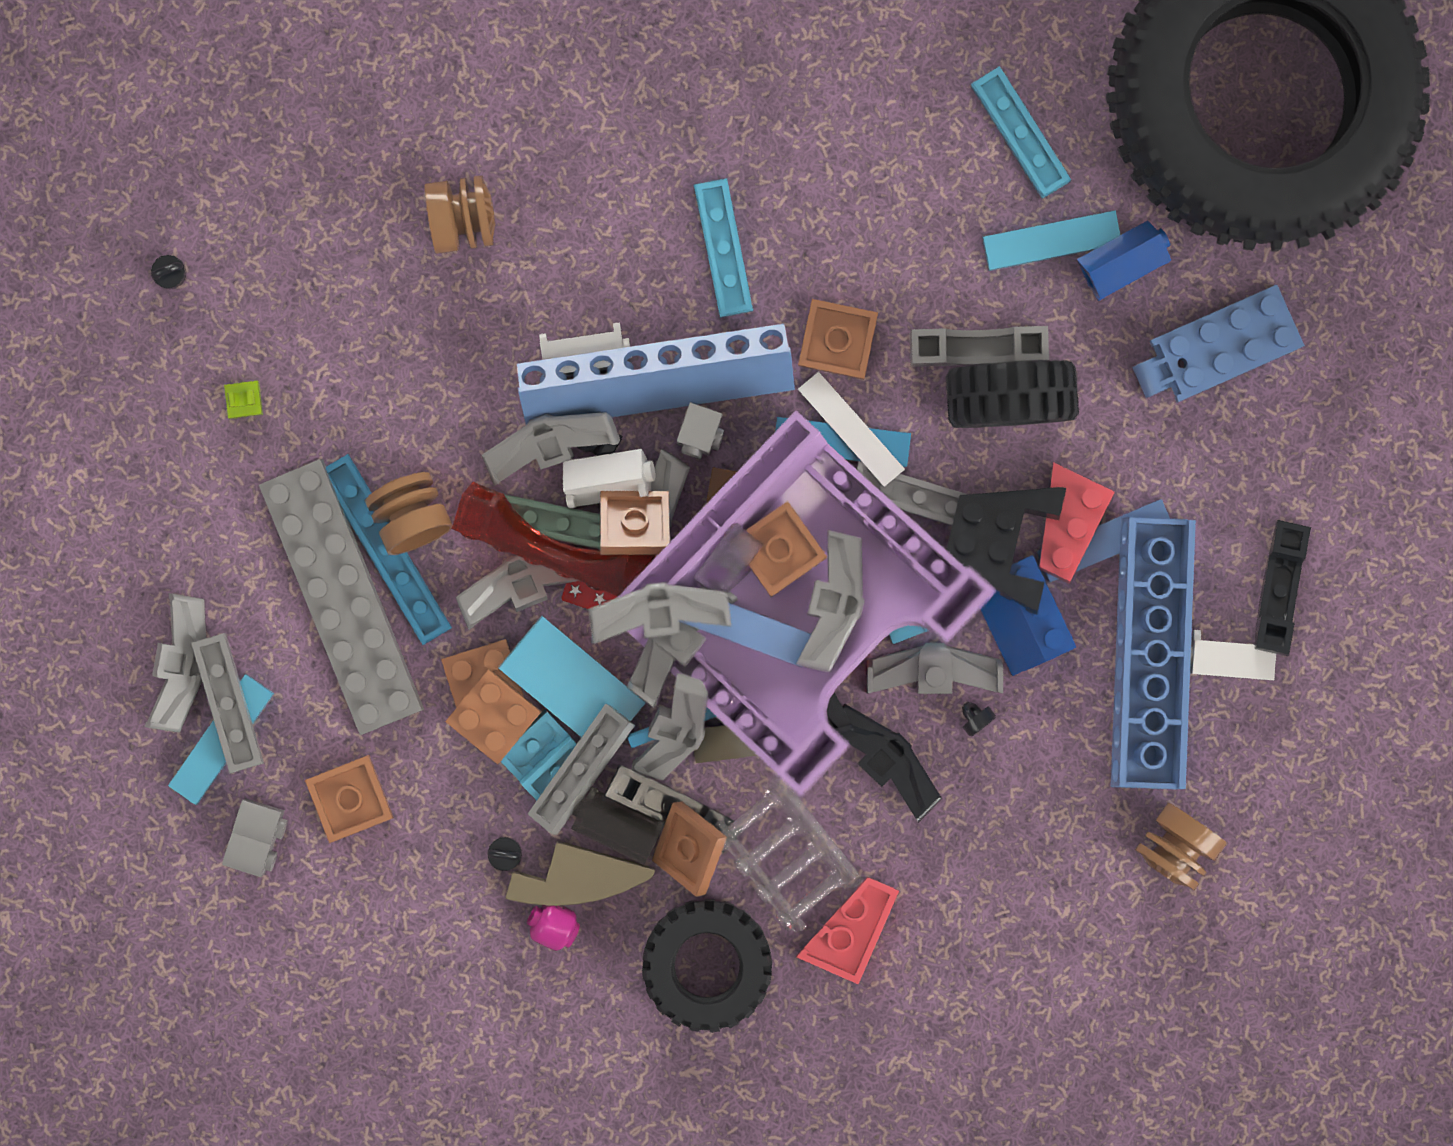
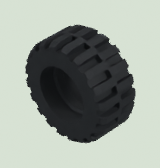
M1036 360L969 365L951 368L946 375L948 421L953 428H982L1065 422L1075 420L1079 413L1077 372L1072 361Z
M715 899L692 900L667 912V915L654 926L653 931L648 937L642 959V975L649 998L656 1004V1009L662 1015L665 1014L669 1017L671 1022L677 1026L683 1025L689 1027L690 1031L700 1032V1030H710V1033L720 1032L722 1028H732L739 1025V1022L744 1018L748 1019L755 1012L759 1003H762L772 976L771 951L759 924L751 918V915L744 910L738 909L734 904L726 901H715ZM711 933L719 935L729 941L737 952L739 958L738 976L733 985L720 995L713 997L697 996L686 990L677 978L675 971L676 955L680 947L688 939L698 934Z

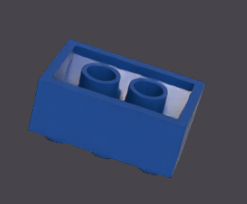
M1033 555L1012 564L1010 574L1045 582ZM1046 582L1044 583L1037 615L1025 610L1026 607L1012 599L1010 601L1001 596L997 590L980 607L982 615L1012 676L1045 663L1077 647Z

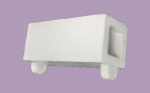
M620 322L613 323L614 332L554 341H547L546 333L539 334L542 360L630 347L629 338L622 339ZM599 361L593 366L597 367L600 371L607 370L610 363L608 361ZM565 366L560 369V372L570 376L573 375L576 368Z
M642 449L563 462V491L566 495V503L569 509L600 503V491H639L640 497L648 496V491H651V481L656 479L654 464L652 461L647 460Z
M1193 630L1190 674L1274 680L1276 654L1256 650L1253 644L1201 640V630Z

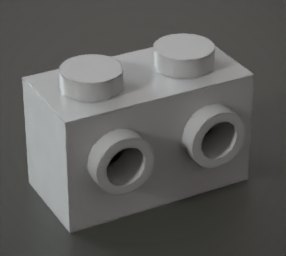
M693 403L689 404L677 439V445L682 447V454L701 460L702 454L710 456L712 449L719 450L724 435V429L719 428L723 418L722 413Z

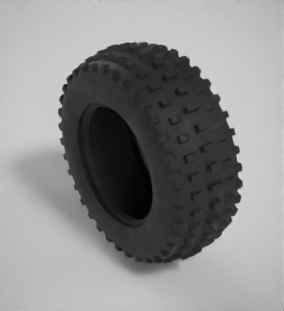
M1138 0L1140 2L1134 8L1136 15L1126 13L1122 20L1126 25L1121 32L1125 38L1116 37L1112 47L1115 49L1113 60L1117 61V65H1109L1107 69L1109 86L1115 87L1114 92L1106 94L1107 104H1109V112L1116 113L1117 119L1109 123L1110 129L1113 130L1115 139L1122 138L1124 145L1117 149L1120 157H1122L1125 164L1132 162L1135 167L1133 169L1134 172L1130 175L1133 181L1138 186L1146 184L1149 188L1147 190L1149 194L1146 197L1156 206L1161 203L1167 206L1165 209L1170 212L1167 216L1170 220H1174L1177 223L1182 219L1186 220V224L1191 226L1190 232L1202 236L1205 231H1208L1209 235L1217 237L1216 244L1228 245L1231 239H1233V242H1243L1244 250H1253L1257 243H1270L1271 252L1279 251L1283 242H1291L1293 240H1296L1298 248L1310 245L1309 238L1317 237L1319 233H1322L1326 240L1336 236L1334 229L1343 227L1344 221L1350 228L1361 222L1359 217L1367 212L1366 206L1374 211L1382 205L1379 199L1381 200L1387 194L1385 187L1394 191L1400 184V181L1397 179H1400L1404 173L1401 165L1405 167L1412 165L1414 158L1411 156H1414L1417 150V146L1412 144V142L1422 141L1426 124L1425 120L1420 119V115H1426L1430 109V105H1428L1430 94L1423 93V88L1430 86L1429 67H1422L1421 60L1427 57L1424 40L1416 41L1414 34L1419 31L1416 25L1417 21L1414 15L1405 16L1403 11L1407 7L1404 0ZM1257 14L1274 15L1300 24L1322 41L1338 66L1344 90V105L1337 133L1321 156L1307 163L1292 167H1260L1231 156L1210 138L1199 122L1192 104L1190 69L1198 43L1211 29L1230 19Z

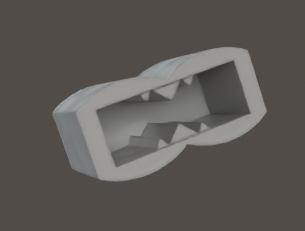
M247 798L242 800L222 865L258 877L264 876L266 870L271 872L278 852L272 851L276 838H283L288 820L283 819L285 810Z

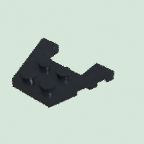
M1054 487L960 495L946 551L966 569L970 567L992 588L1000 592L1001 596L1010 601L1011 599L1026 607L1025 610L1037 615L1045 582L1010 574L1024 513L1059 520L1066 488Z

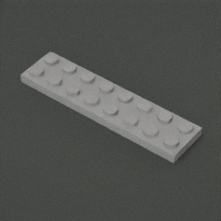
M319 459L259 484V487L360 735H363L424 710V707L348 519L337 498L324 460Z

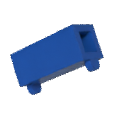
M1147 220L1078 258L1077 261L1088 286L1093 291L1096 299L1100 301L1142 276L1169 263L1171 257L1167 248L1171 244L1162 228L1157 230Z

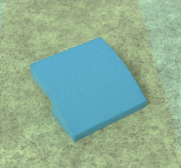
M544 709L501 760V763L537 801L577 743L551 714Z

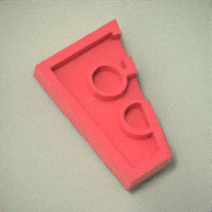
M1053 463L1050 488L1064 487L1066 488L1060 519L1046 518L1039 569L1070 584L1115 492Z
M867 876L796 957L859 984L899 890Z

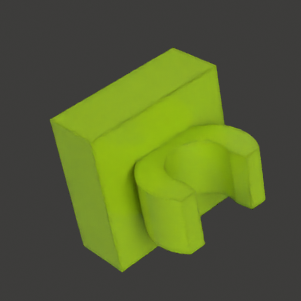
M259 381L224 385L228 419L263 415Z

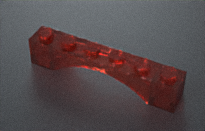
M472 482L463 492L452 525V529L460 532L465 538L480 540L492 545L497 551L510 552L522 557L529 564L542 565L554 570L561 577L574 578L586 583L593 590H603L617 597L657 557L656 555H601V550L582 549L559 543L528 524L512 507L504 494Z

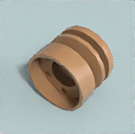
M482 175L474 176L475 192L470 193L466 178H460L459 194L456 195L452 194L447 180L425 184L428 220L436 254L458 251L459 235L466 234L472 249L477 248V232H481L485 247L494 245L493 235L496 226L491 193L487 189Z
M429 472L414 473L392 480L375 490L365 499L368 510L375 511L371 515L374 523L390 522L379 531L388 555H398L418 549L437 540L453 528L444 504L427 506L439 496L437 489L430 487L433 484V480Z
M1168 802L1155 820L1166 833L1163 837L1147 831L1145 836L1157 846L1152 851L1139 843L1135 850L1143 856L1151 868L1175 884L1189 887L1195 891L1199 883L1188 876V872L1190 869H1193L1200 875L1205 876L1207 872L1197 862V859L1201 855L1215 861L1227 845V842L1190 815Z

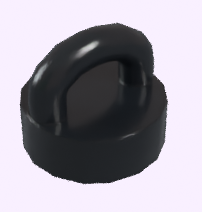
M163 255L153 263L151 276L160 287L170 290L182 285L187 272L184 263L180 259L172 255Z
M966 702L962 707L963 715L968 720L962 728L969 736H974L996 718L995 713L989 706L981 711L976 704Z
M500 837L494 840L488 849L490 864L500 871H509L515 868L522 857L519 843L510 837Z

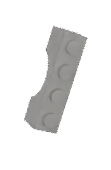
M1048 326L1010 327L993 330L912 329L909 333L910 367L963 366L1049 360Z

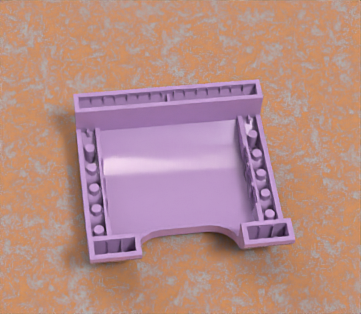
M795 411L619 597L645 588L647 584L665 582L668 585L700 588L712 579L737 597L738 600L732 604L812 634L819 620L818 617L807 615L814 583L816 580L828 583L827 531L831 530L862 538V580L865 602L861 618L856 621L830 672L800 667L701 629L697 632L703 635L706 641L686 667L675 660L670 670L675 677L677 674H684L701 680L708 693L706 707L801 797L850 746L830 727L826 712L830 697L846 677L884 637L895 629L905 626H920L929 630L944 642H948L995 593V589L970 567L966 569L835 451L826 442L822 434L801 414ZM788 501L824 551L827 559L773 597H770L731 540ZM643 625L627 631L645 647L648 638H644Z

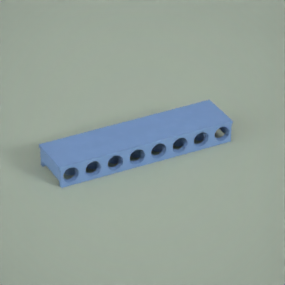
M785 324L517 364L518 393L526 425L530 419L544 414L555 417L606 412L611 417L685 407L689 406L690 403L698 405L795 390L791 349L788 347ZM775 335L781 339L782 345L776 349H768V345L763 339L767 336ZM736 340L746 343L741 348L742 354L738 355L735 354L734 349L729 344ZM707 345L712 348L708 352V359L701 360V355L695 351L699 346ZM672 350L678 353L674 358V364L668 365L667 360L661 356L664 352ZM632 356H642L644 358L640 364L641 369L634 370L633 364L627 360ZM599 361H608L610 363L605 375H600V370L593 365ZM565 366L575 367L573 379L567 380L566 375L560 372V369ZM531 371H539L543 374L540 377V384L537 385L526 384L525 376Z
M1121 516L1111 787L1186 789L1196 520ZM1153 524L1173 525L1174 531L1153 538Z

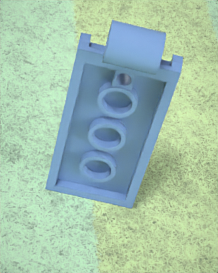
M1275 285L1150 340L1149 342L1157 356L1132 368L1146 398L1171 387L1175 400L1178 403L1300 349L1305 345L1279 287ZM1178 360L1184 362V368L1178 366Z

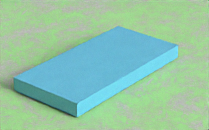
M543 616L538 619L498 667L581 737L605 704L612 706L631 721L646 703Z

